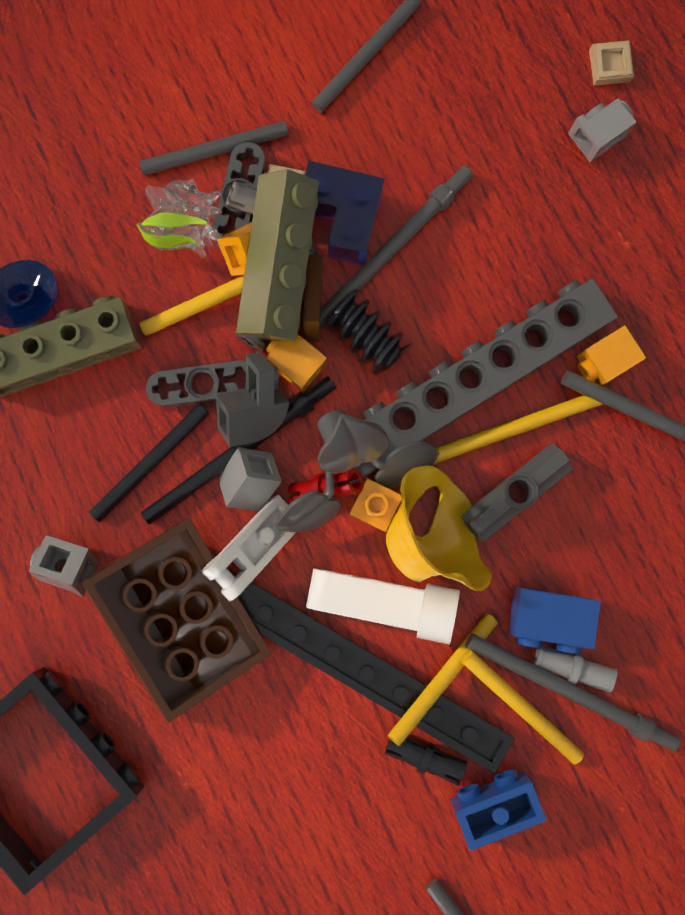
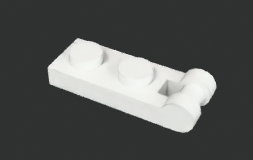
M279 495L272 497L230 543L202 570V573L210 581L215 580L222 587L221 593L228 601H232L239 596L296 533L282 532L274 529L275 521L288 506ZM232 561L241 570L235 577L227 569Z

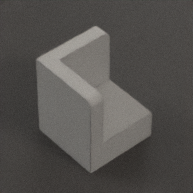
M240 447L237 448L224 471L219 476V483L226 507L260 511L282 482L272 453Z

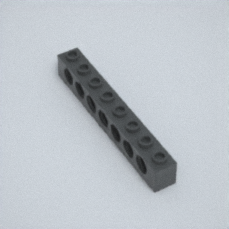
M591 278L582 285L578 280L573 281L558 292L561 297L550 305H548L546 300H543L525 313L529 317L517 325L513 320L507 322L493 332L496 338L489 343L483 345L481 340L473 343L461 352L464 358L452 366L448 360L428 372L431 377L428 381L419 386L416 381H413L396 392L399 399L385 406L383 401L366 410L363 413L366 418L364 421L384 431L389 440L387 449L378 458L386 460L387 456L396 448L410 442H422L618 318L594 279ZM558 311H567L572 315L574 319L573 327H567L560 323ZM526 331L537 332L542 338V346H530L525 339ZM497 350L507 353L510 358V366L507 368L498 367L493 362L492 353ZM465 370L474 372L478 378V386L473 389L464 387L459 380L460 372ZM433 390L440 391L446 398V406L442 409L430 407L426 401V394ZM401 410L409 412L414 419L413 427L408 430L397 428L393 422V415ZM372 462L361 463L360 466L353 467L361 473L363 478L378 469ZM361 479L350 481V483L353 485Z

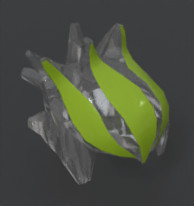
M174 180L169 182L166 188L147 186L145 192L154 212L137 224L144 240L158 250L188 248L205 258V245L211 250L213 249L212 239L217 241V239L221 238L209 220L215 219L216 214L222 213L219 208L212 205L222 196V192L219 190L211 193L200 192L198 187H195V181Z

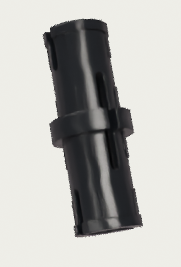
M409 737L405 739L401 746H398L389 739L384 755L399 759L416 767V772L424 775L425 772H428L456 786L460 785L467 767V761L436 749L435 744L429 741L424 744Z

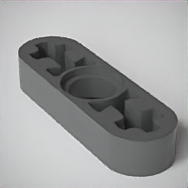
M241 143L231 153L212 227V236L219 249L220 246L217 239L224 236L221 234V231L229 230L231 224L230 215L236 217L235 230L252 222V214L232 206L229 207L226 205L230 188L235 181L257 191L258 177L261 174H265L266 161L262 149L255 143ZM248 155H253L257 165H250L247 174L249 181L242 179L244 169L240 160H246Z
M237 360L156 372L147 381V396L153 403L162 408L216 401V394L246 389V382L243 389H239L238 385L234 382L225 383L227 391L220 393L221 380L217 372L224 371L223 377L225 379L236 377L237 370L243 369L246 374V361ZM200 374H208L214 381L213 389L205 395L195 393L192 387L193 380ZM185 376L184 386L189 395L188 397L182 398L183 392L181 390L170 391L168 399L165 400L163 396L155 393V389L162 386L161 381L166 380L170 386L182 385L179 378Z

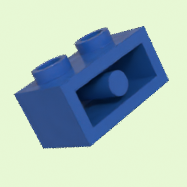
M514 586L507 633L518 637L517 644L541 648L542 641L557 643L556 650L581 654V648H595L601 601Z
M516 769L505 770L495 775L493 782L480 787L479 784L464 786L456 792L457 796L450 798L470 851L547 821L533 783L523 770L518 772Z

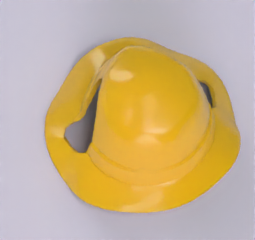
M428 465L410 469L404 475L401 482L402 503L392 518L386 533V545L392 561L406 577L416 582H422L431 576L441 575L454 579L474 591L485 590L491 583L492 573L481 560L475 536L460 517V515L472 507L471 502L465 493L440 469ZM436 486L440 491V499L428 533L422 536L415 535L409 522L411 510L428 488Z

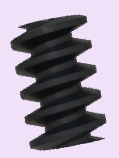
M355 289L333 311L327 327L330 332H335L342 328L338 337L339 341L345 343L353 339L349 348L350 351L357 353L364 349L360 359L361 362L367 364L375 360L371 371L374 375H378L392 367L406 353L412 343L400 347L399 343L403 333L399 332L390 337L388 332L392 322L388 321L379 326L377 321L381 312L377 310L368 315L366 310L370 301L367 299L356 304L355 299L359 290Z

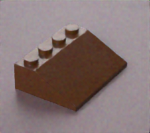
M190 518L183 520L80 581L155 705L168 723L271 654L238 597L228 601L221 593L222 587L215 580L210 581L202 573L203 568L213 559V556Z

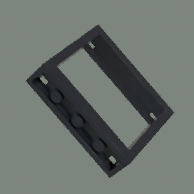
M45 667L32 672L0 700V718L32 691L119 795L42 863L0 813V867L23 895H26L135 799L144 788L141 782L142 779L134 771L136 767L131 762H124L115 752L116 745L112 738L106 732H99L89 721L91 715L86 707L77 700L73 702L64 691L65 684L61 678L56 679L51 671H47Z

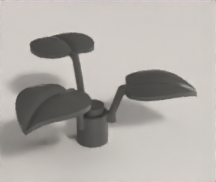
M331 411L322 416L317 423L325 442L319 452L317 461L320 468L326 473V489L323 493L311 491L295 499L275 521L274 529L282 532H306L329 523L341 508L339 500L331 498L334 495L333 473L345 472L354 466H360L361 463L372 462L376 468L380 469L375 475V480L378 484L385 487L401 486L402 478L410 469L419 466H432L440 453L432 444L416 441L396 448L387 456L386 460H381L378 457L385 452L389 445V440L384 431L367 421L348 416L345 411Z

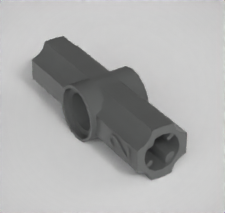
M550 443L513 474L501 480L497 487L460 515L464 524L480 542H484L523 509L532 506L539 496L573 470L569 458L561 449ZM512 482L519 483L524 489L525 496L520 503L514 502L509 496L508 489Z

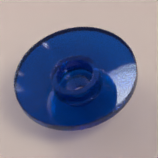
M20 260L0 268V326L7 328L24 327L38 321L48 313L54 305L58 294L57 279L50 268L43 263L33 260Z

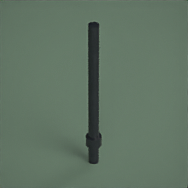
M327 376L304 394L300 391L289 399L290 404L284 421L274 433L254 443L228 448L143 510L141 515L149 525L222 473L238 447L253 450L298 416L303 418L314 410L313 405L337 389L333 381Z

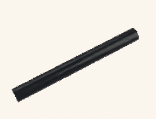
M198 403L89 511V514L96 521L101 522L210 413Z

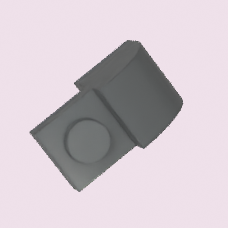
M261 352L246 354L245 390L216 394L217 429L229 447L254 443L270 436L279 428L287 415L289 401L278 389L279 376L277 369L268 362Z

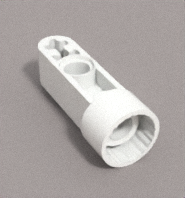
M313 568L306 607L317 611L417 631L416 638L450 645L460 589L427 583L426 589L423 590Z

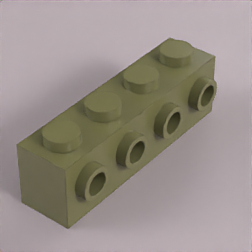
M288 169L259 175L236 328L237 334L268 341H296L297 331L301 322L300 311L303 291L306 286L308 256L312 246L311 235L314 215L318 205V180Z
M105 296L93 301L92 307L80 311L76 308L67 309L56 314V319L42 324L40 321H34L20 326V332L8 336L0 334V397L143 348L129 306L121 297Z

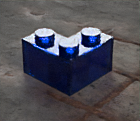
M309 160L305 176L319 181L318 205L314 216L334 220L328 242V257L364 265L367 260L383 195L385 178Z

